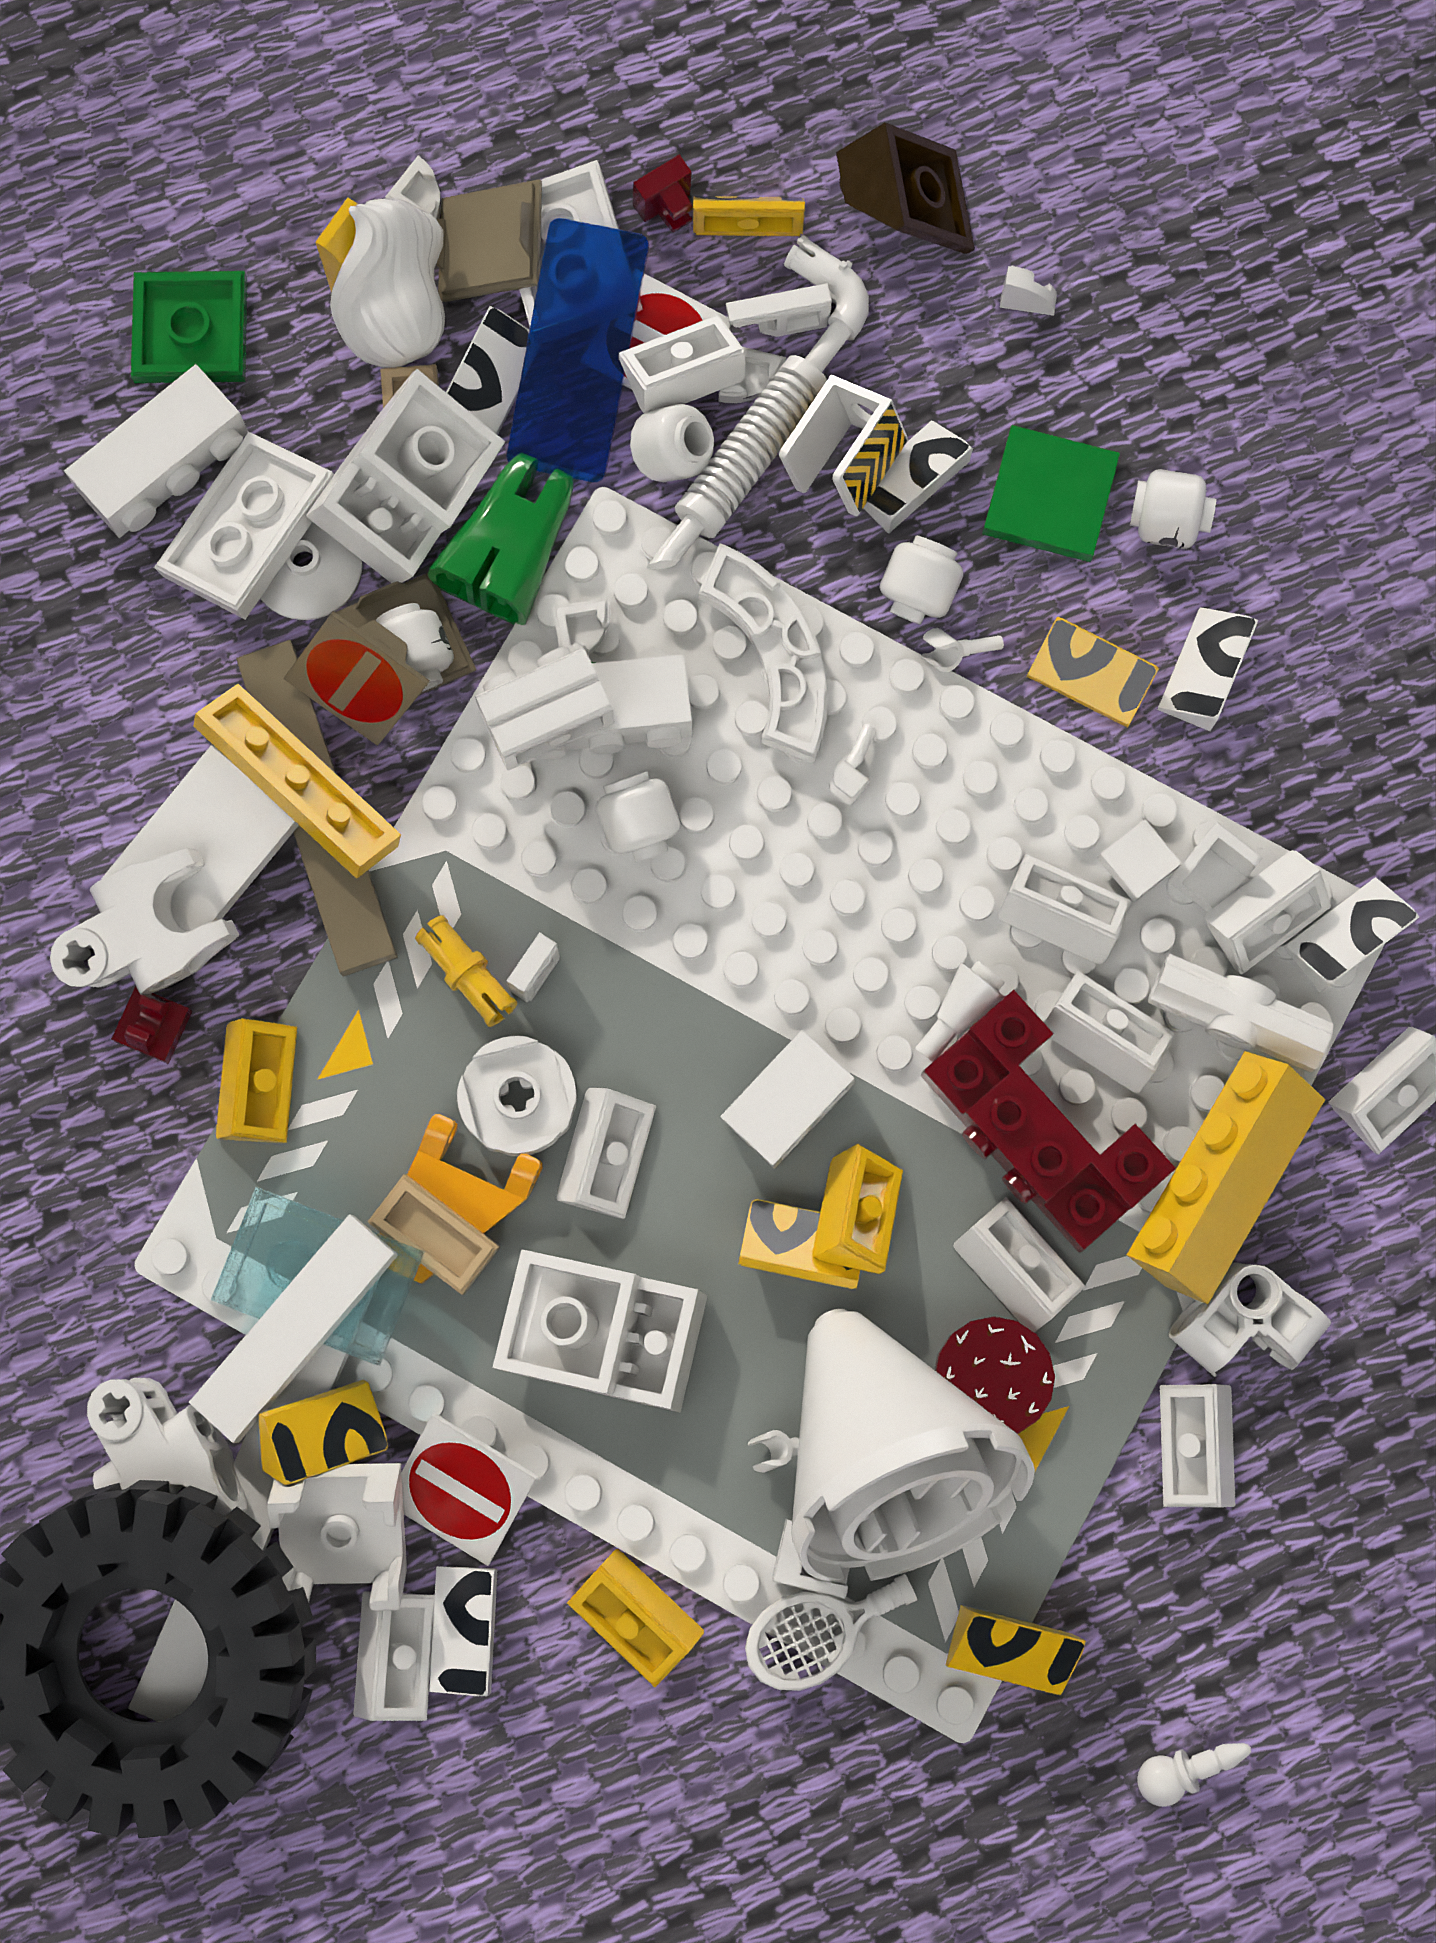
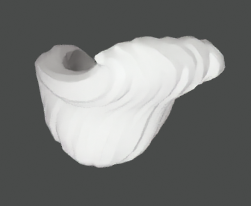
M396 198L374 199L367 201L366 204H358L349 208V213L355 221L356 234L353 245L341 266L332 288L330 307L333 320L342 339L357 357L366 363L382 368H397L430 354L438 345L443 334L445 313L434 281V268L443 247L444 230L435 217L409 202Z

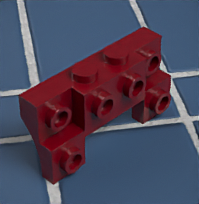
M1013 989L972 1025L960 1039L925 1068L920 1076L967 1127L962 1132V1136L970 1147L983 1159H987L992 1155L1007 1172L1002 1177V1180L1013 1195L1023 1204H1027L1032 1200L1080 1253L1128 1210L1139 1203L1168 1177L1176 1167L1136 1123L1101 1154L1092 1147L1019 1066L1049 1040L1054 1033Z

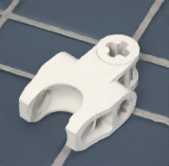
M185 848L156 859L129 864L95 883L90 888V892L99 908L100 914L61 934L51 948L50 962L53 972L59 980L69 986L105 987L131 974L140 995L151 994L199 971L209 959L239 936V933L232 920L225 921L220 919L215 922H208L191 931L180 928L174 920L171 901L177 886L198 873L205 865L198 850ZM89 948H93L95 955L88 960L89 968H86L84 960L91 956Z
M151 1378L112 1379L101 1383L92 1392L87 1405V1417L91 1428L96 1432L111 1459L110 1462L94 1472L93 1484L95 1490L116 1483H120L123 1490L139 1480L169 1481V1493L177 1495L183 1486L188 1487L191 1485L217 1495L218 1498L214 1511L223 1516L236 1507L242 1511L247 1509L245 1492L235 1472L234 1458L229 1445L222 1433L192 1405L177 1413L168 1397L167 1391L159 1382ZM113 1418L114 1421L107 1422L106 1419Z

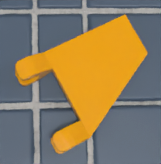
M435 1114L429 1121L418 1152L407 1175L485 1234L527 1200L540 1176L543 1163L528 1154H520L511 1170L505 1188L502 1189L441 1161L458 1130V1124L446 1116ZM381 1232L379 1233L378 1237L398 1254V1257L388 1269L421 1284L434 1275L433 1272Z

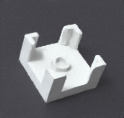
M401 1463L346 1464L288 1485L274 1479L267 1503L270 1529H279L280 1548L294 1566L282 1577L287 1590L291 1591L304 1587L309 1603L313 1584L373 1583L369 1608L371 1610H400L407 1572Z

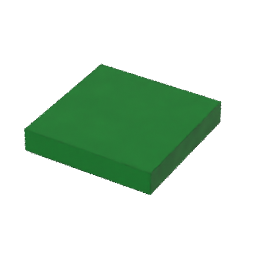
M245 271L134 272L131 378L134 383H173L195 364L212 382L246 381L247 276Z
M1011 425L982 534L1091 563L1120 453Z

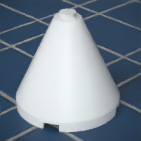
M834 1309L824 1313L816 1320L807 1341L791 1531L792 1542L801 1564L808 1574L822 1581L842 1583L845 1578L841 1568L865 1566L870 1581L912 1571L958 1551L998 1525L1002 1518L996 1506L1011 1491L1017 1501L1024 1499L1033 1483L1035 1469L1029 1453L1018 1434L862 1314L845 1309Z

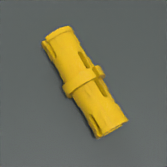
M444 915L430 920L427 924L442 942L438 940L433 932L428 933L422 927L415 937L417 943L424 947L446 973L444 981L453 991L460 990L482 1016L488 1027L500 1023L505 1018L492 1004L491 999L501 1011L505 1010L508 1014L516 1008L517 1001L506 992L486 968L488 960L481 952L471 951L451 927Z

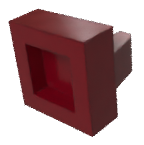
M680 154L633 182V207L643 221L646 222L659 214L672 233L692 222L688 212L693 210V206L687 197L691 192L692 171Z
M135 986L111 1040L169 1064L193 1011L188 1007L154 993L140 995L137 986Z

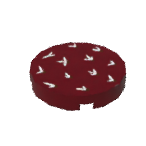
M995 1316L970 1321L949 1335L936 1358L935 1371L1012 1429L1016 1434L1021 1433L1037 1422L1052 1399L1055 1373L1050 1353L1038 1335L1018 1321Z

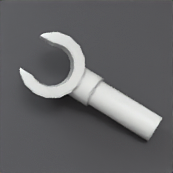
M933 628L924 634L923 639L936 649L931 653L922 654L921 658L942 672H950L959 665L962 657L975 653L1003 649L1004 642L1001 636L957 641L943 630Z
M869 724L863 725L851 753L836 768L829 784L830 792L848 806H851L858 799L870 781L857 770L876 733V728Z
M772 1430L748 1442V1446L763 1443L769 1448L771 1453L769 1461L752 1466L757 1472L765 1473L783 1466L791 1460L792 1456L798 1455L799 1438H789L779 1430Z

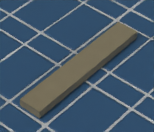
M291 640L237 657L236 660L247 692L337 774L312 699L283 679L298 659ZM298 826L293 833L340 974L344 977L398 958L369 870L356 879L302 827Z

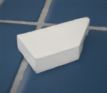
M828 283L728 302L726 303V310L730 325L740 328L745 325L758 324L759 330L763 334L779 337L827 327L832 300Z

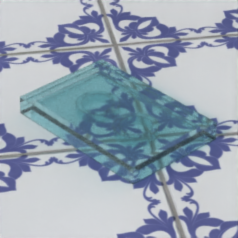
M256 1187L211 1300L260 1319L344 1220ZM373 1232L398 1254V1257L323 1344L374 1365H380L425 1251Z

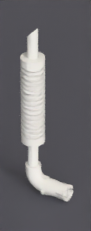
M802 235L797 240V244L800 245L799 247L793 245L787 255L784 266L792 269L814 285L828 283L831 300L836 304L834 312L828 318L830 326L805 359L796 355H791L787 358L772 378V381L768 383L759 395V398L755 400L746 412V415L743 416L733 432L727 437V440L723 442L720 449L711 458L709 465L702 470L701 475H698L694 483L687 490L688 492H685L674 507L675 512L682 521L648 564L647 569L657 570L676 565L699 534L707 538H715L726 523L725 521L730 518L732 512L739 506L738 504L742 502L745 495L752 489L751 487L755 485L758 478L761 477L764 470L767 469L771 461L779 453L827 382L826 377L822 373L846 340L855 339L869 314V296L862 279L851 269L852 263L848 260L847 262L840 261L810 241L805 235Z

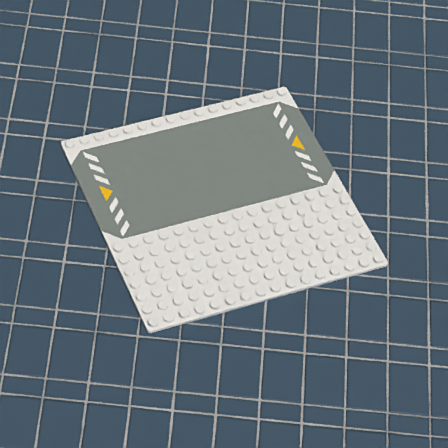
M600 487L592 494L545 573L526 625L515 623L394 826L401 834L398 848L369 869L398 958L343 977L339 972L329 939L327 938L277 1024L297 1027L287 1143L217 1139L215 1126L136 1258L135 1269L143 1277L246 1335L349 1214L354 1215L377 1236L380 1232L370 1225L368 1220L403 1174L407 1175L418 1152L429 1121L435 1114L446 1116L458 1124V1130L441 1161L504 1189L518 1156H508L500 1152L490 1151L469 1132L458 1108V1084L461 1076L464 1075L466 1067L473 1060L472 1057L481 1047L494 1040L508 1036H526L538 1040V1043L549 1046L553 1051L555 1050L562 1056L570 1067L577 1090L576 1108L569 1130L547 1149L530 1155L543 1163V1169L527 1200L485 1233L487 1237L500 1246V1249L465 1295H461L435 1274L421 1284L387 1268L381 1275L382 1278L339 1376L336 1387L339 1388L364 1379L370 1385L378 1411L420 1435L434 1412L536 1474L538 1477L529 1491L528 1497L753 1625L761 1612L780 1598L802 1591L815 1592L772 1580L785 1519H793L798 1455L792 1456L791 1460L783 1466L765 1473L757 1472L752 1466L769 1461L771 1453L769 1448L763 1443L748 1446V1442L772 1430H779L789 1438H799L807 1341L816 1320L824 1313L834 1309L858 1312L933 1370H935L937 1354L949 1335L968 1322L993 1316L1018 1321L953 1247L954 1243L1007 1197L1086 1286L1058 1314L1035 1332L1050 1353L1055 1381L1052 1399L1040 1419L1018 1434L1034 1464L1033 1483L1022 1501H1017L1011 1491L996 1506L1002 1521L967 1546L912 1571L870 1581L865 1566L850 1568L846 1583L848 1586L846 1599L835 1597L847 1602L861 1601L866 1599L867 1594L894 1582L895 1578L903 1574L907 1576L917 1601L907 1606L906 1604L900 1605L898 1608L890 1610L879 1617L873 1616L866 1620L857 1634L852 1655L837 1674L954 1741L966 1743L974 1736L1002 1681L950 1668L945 1665L960 1605L1029 1623L1033 1622L1177 1345L1169 1337V1331L1173 1323L1196 1299L1165 1287L1126 1255L1175 1170L1084 1251L1079 1253L1032 1200L1027 1204H1023L1013 1195L1002 1180V1177L1007 1172L992 1155L987 1159H983L970 1147L962 1136V1132L967 1127L920 1076L932 1061L915 1048L939 1019L937 1017L960 963L971 969L977 960L1005 982L999 990L1002 995L1007 996L1014 989L1043 1022L1076 972L1079 971L1177 1034L1157 1070L1139 1093H1134L1052 1039L1047 1040L1019 1066L1099 1154L1136 1123L1177 1168L1245 1050L1223 1044L1210 1037L1205 1032L1206 1027L1148 1003L1152 987L1166 957L1172 954L1225 978L1229 975H1236L1251 979L1271 989L1276 994L1277 1000L1333 1023L1332 1038L1317 1069L1312 1073L1260 1050L1246 1051L1289 1064L1302 1078L1312 1085L1384 945L1321 993L1285 950L1284 946L1360 888L1317 865L1315 866L1322 873L1331 905L1330 909L1241 975L1235 971L1208 928L1204 917L1207 911L1168 882L1178 869L1136 902L1132 901L1118 939L1104 964L1094 963L1001 921L998 918V914L1025 854L1131 900L1097 857L1144 819L1147 820L1182 863L1217 821L1263 858L1239 888L1289 852V850L955 672H942L921 658V654L778 578L776 579L780 582V586L792 598L799 610L804 612L820 647L828 694L827 713L822 742L815 763L761 743L769 712V688L761 659L754 645L735 622L713 606L698 600V593L718 546L698 536L676 565L657 570L647 569L648 564L678 525L607 487ZM609 598V626L600 645L588 656L593 663L685 654L692 716V737L682 738V743L673 747L651 748L647 746V742L624 744L623 750L610 754H594L589 751V748L566 750L564 757L552 760L533 759L507 771L480 714L475 695L484 692V683L492 677L508 671L538 668L537 661L539 658L559 648L553 614L554 606ZM869 724L876 728V733L857 770L870 781L858 799L851 806H848L830 792L829 784L836 768L851 753L863 725ZM647 771L649 779H661L667 784L680 820V828L674 836L665 840L668 851L635 862L632 852L618 854L610 850L595 806L597 801L606 795L603 786ZM444 915L448 923L471 951L481 952L488 960L486 966L488 971L506 992L517 1001L516 1008L508 1014L505 1010L501 1011L491 999L492 1004L505 1018L500 1023L488 1027L482 1016L460 990L453 991L444 981L446 973L424 947L417 943L415 937L422 927L428 933L433 932L438 940L442 942L427 924L430 920ZM540 932L557 943L560 960L532 1001L529 1000L527 1003L510 992L507 979ZM969 1028L960 1035L957 1033L941 1054L960 1039ZM803 1030L855 1078V1084L774 1169L739 1137L720 1116L791 1040ZM520 1081L508 1083L509 1093L501 1096V1104L503 1106L512 1105L515 1112L527 1109L526 1101L534 1098V1089H523ZM589 1088H609L656 1105L625 1219L569 1205L556 1199L584 1096ZM856 1144L863 1146L903 1170L886 1270L881 1274L860 1270L857 1289L782 1275L738 1264L749 1208L753 1200L759 1199L821 1212L832 1158ZM521 1249L629 1272L643 1278L698 1289L708 1295L681 1413L492 1368ZM802 1603L793 1605L796 1613L805 1609ZM790 1606L782 1610L785 1618L794 1614ZM818 1607L810 1610L813 1619L821 1615ZM863 1609L851 1611L854 1619L864 1612ZM780 1612L772 1617L774 1624L783 1620ZM807 1612L798 1616L802 1624L810 1621ZM834 1613L826 1616L829 1625L837 1621ZM796 1618L787 1621L790 1629L799 1626ZM823 1618L815 1622L818 1630L826 1627ZM785 1623L776 1627L780 1635L788 1631ZM812 1624L804 1627L807 1636L815 1632ZM839 1624L831 1628L834 1636L842 1633ZM774 1629L766 1632L774 1638L777 1637ZM801 1629L793 1632L796 1641L804 1638ZM828 1630L820 1633L823 1641L832 1638ZM790 1634L781 1638L783 1643L787 1645L793 1643ZM817 1635L809 1639L812 1647L821 1643ZM807 1641L798 1644L801 1652L810 1649ZM834 1641L825 1645L829 1653L837 1649ZM823 1647L814 1650L817 1658L826 1655ZM812 1652L806 1654V1656L815 1660ZM826 1658L820 1661V1664L827 1667L830 1665V1662Z

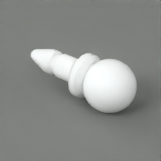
M1245 1743L1222 1744L1217 1746L1215 1750L1209 1749L1193 1755L1190 1760L1183 1749L1176 1751L1174 1758L1163 1755L1151 1757L1142 1764L1138 1772L1137 1782L1142 1796L1153 1805L1161 1807L1173 1805L1183 1797L1185 1791L1192 1794L1199 1792L1198 1778L1203 1780L1219 1774L1222 1769L1227 1771L1237 1766L1249 1756L1251 1747Z

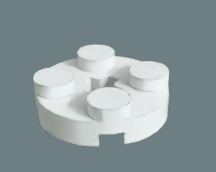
M508 1036L486 1044L472 1057L473 1060L466 1067L464 1075L461 1076L458 1084V1108L469 1132L488 1150L500 1152L508 1156L532 1155L553 1145L560 1136L569 1130L576 1108L577 1090L569 1065L556 1051L554 1052L549 1046L538 1043V1040L526 1036ZM512 1081H520L523 1089H534V1098L527 1100V1109L520 1112H515L512 1105L503 1106L501 1104V1096L509 1093L508 1083Z

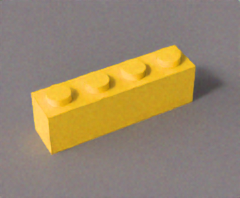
M1244 1051L1126 1255L1165 1287L1209 1304L1326 1099L1289 1064Z

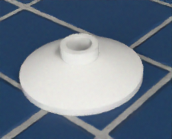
M312 522L260 599L271 610L287 618L314 620L328 616L332 611L336 612L343 607L355 593L361 579L362 560ZM309 552L313 555V558L308 565L299 567L293 564L294 557L298 553Z

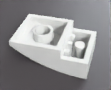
M416 369L357 442L306 514V517L390 583L396 581L403 583L414 576L439 535L452 526L505 441L421 371Z
M521 1249L492 1368L681 1413L708 1295L698 1289L643 1278L629 1272Z

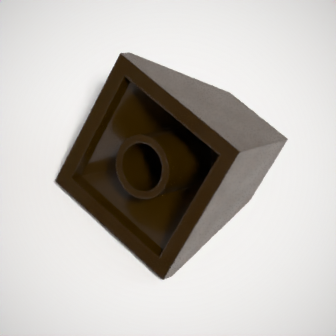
M884 122L836 152L840 173L839 185L846 204L902 233L963 254L971 253L975 250L955 149Z

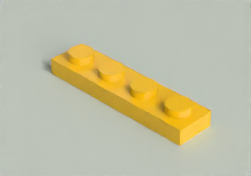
M236 684L195 713L193 727L356 879L398 848L401 834L239 684Z

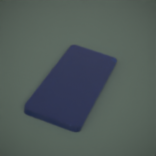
M556 218L550 223L506 454L508 462L518 454L524 453L538 459L537 472L551 474L558 468L571 475L574 479L592 483L601 482L605 478L625 378V372L619 360V353L631 347L649 253V242L644 235L564 218Z

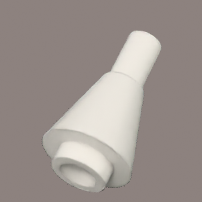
M978 960L971 969L960 963L937 1017L939 1019L915 1049L930 1061H935L957 1033L959 1035L962 1034L1005 997L999 992L1005 982Z

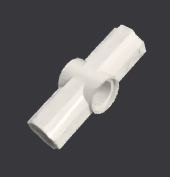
M1172 954L1166 957L1148 999V1003L1158 1008L1160 1007L1178 1017L1206 1027L1205 1032L1223 1044L1245 1051L1257 1049L1311 1073L1317 1069L1332 1038L1334 1027L1333 1023L1277 1000L1276 994L1271 989L1256 981L1236 975H1229L1225 978Z

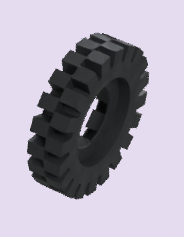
M139 1480L123 1490L120 1483L92 1490L76 1501L72 1500L39 1520V1523L22 1532L1 1553L6 1560L0 1564V1746L9 1742L17 1754L2 1770L23 1793L38 1780L46 1784L50 1789L41 1807L65 1822L71 1820L83 1808L90 1811L87 1831L118 1837L131 1823H136L138 1838L168 1836L183 1820L190 1830L217 1817L229 1802L234 1805L279 1759L294 1738L290 1734L291 1731L304 1719L313 1691L304 1687V1681L316 1669V1638L302 1637L301 1627L313 1617L304 1587L291 1591L287 1590L282 1577L294 1566L278 1543L275 1542L265 1550H262L252 1540L261 1525L238 1507L225 1516L214 1511L218 1498L217 1495L191 1485L177 1495L169 1493V1481ZM135 1588L151 1589L174 1598L193 1615L204 1635L208 1652V1668L205 1682L193 1703L183 1712L172 1718L158 1722H138L121 1717L106 1708L94 1696L84 1679L79 1660V1642L85 1621L92 1610L103 1599L122 1590Z

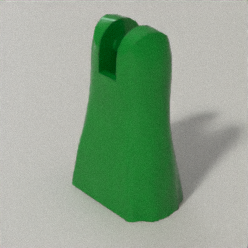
M524 453L515 456L503 468L488 493L452 537L427 574L429 579L440 590L513 625L517 623L525 626L540 589L552 548L571 502L574 478L558 468L555 469L544 485L537 501L533 503L525 499V496L533 483L539 461L537 458Z

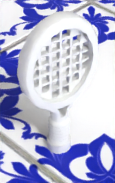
M903 1574L895 1578L891 1584L867 1594L866 1599L857 1602L842 1601L831 1595L802 1591L780 1598L764 1609L750 1627L745 1645L749 1668L760 1682L778 1690L800 1691L824 1683L838 1673L850 1658L854 1650L857 1634L866 1620L873 1616L879 1617L890 1610L898 1608L900 1605L906 1604L907 1606L917 1601L907 1576ZM802 1603L805 1609L796 1613L793 1605ZM790 1606L794 1614L785 1618L782 1610ZM818 1607L821 1615L813 1619L810 1610ZM863 1609L864 1612L854 1619L851 1611ZM780 1612L783 1620L774 1624L772 1617ZM807 1612L810 1621L802 1624L798 1616ZM834 1613L837 1621L829 1625L826 1616ZM796 1618L799 1626L790 1629L787 1621ZM823 1618L826 1627L818 1630L815 1622ZM785 1623L788 1631L780 1635L776 1627ZM812 1624L815 1632L807 1636L804 1627ZM839 1624L842 1633L834 1636L831 1628ZM774 1629L777 1637L768 1640L765 1632ZM801 1629L804 1638L796 1641L793 1632ZM828 1630L832 1638L823 1641L820 1633ZM790 1634L793 1643L785 1646L781 1638ZM817 1635L821 1643L812 1647L809 1639ZM779 1640L782 1648L774 1652L771 1643ZM807 1641L810 1649L801 1652L798 1644ZM834 1641L837 1649L829 1653L825 1645ZM768 1645L771 1654L763 1657L759 1649ZM795 1646L799 1654L790 1658L787 1649ZM823 1647L826 1655L817 1658L814 1650ZM784 1651L787 1660L779 1663L776 1655ZM812 1652L815 1660L807 1664L803 1656ZM773 1657L776 1665L768 1669L765 1660ZM801 1658L804 1666L795 1669L792 1661ZM828 1658L830 1665L823 1669L820 1661ZM790 1663L793 1671L784 1674L781 1666ZM817 1663L820 1672L812 1675L808 1667ZM806 1669L809 1676L800 1679L798 1672Z

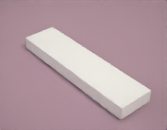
M349 1214L189 1403L232 1443H239L259 1420V1414L266 1412L398 1257V1254L358 1218Z

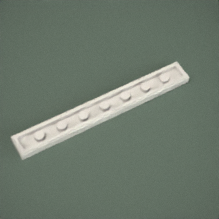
M382 1276L266 1411L335 1388ZM258 1420L246 1434L233 1465L246 1496L247 1509L244 1512L261 1525L252 1540L262 1550H265L274 1529L269 1528L267 1507L274 1478L262 1471ZM177 1600L172 1605L128 1708L157 1722L180 1714L193 1703L203 1687L208 1668V1652L202 1630L193 1615Z

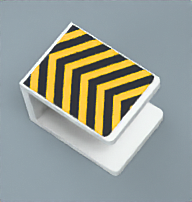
M831 375L781 448L779 457L795 489L806 493L851 424L863 429L832 477L848 513L858 516L907 443L908 437L891 399ZM858 404L867 407L872 412H874V414H868Z

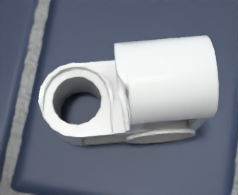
M1232 1263L1209 1304L1198 1300L1193 1301L1173 1323L1169 1331V1337L1214 1377L1217 1375L1215 1372L1224 1367L1236 1355L1249 1337L1263 1350L1270 1347L1272 1349L1270 1356L1286 1368L1293 1370L1328 1329L1331 1321L1316 1305L1295 1292L1267 1267ZM1249 1275L1255 1283L1256 1294L1250 1304L1243 1306L1238 1299L1237 1287L1241 1279Z

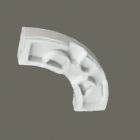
M720 543L698 593V600L713 606L735 622L754 645L761 659L769 688V712L761 743L815 763L825 727L828 694L821 650L814 631L804 612L799 610L792 598L780 586V582L773 575L744 554Z

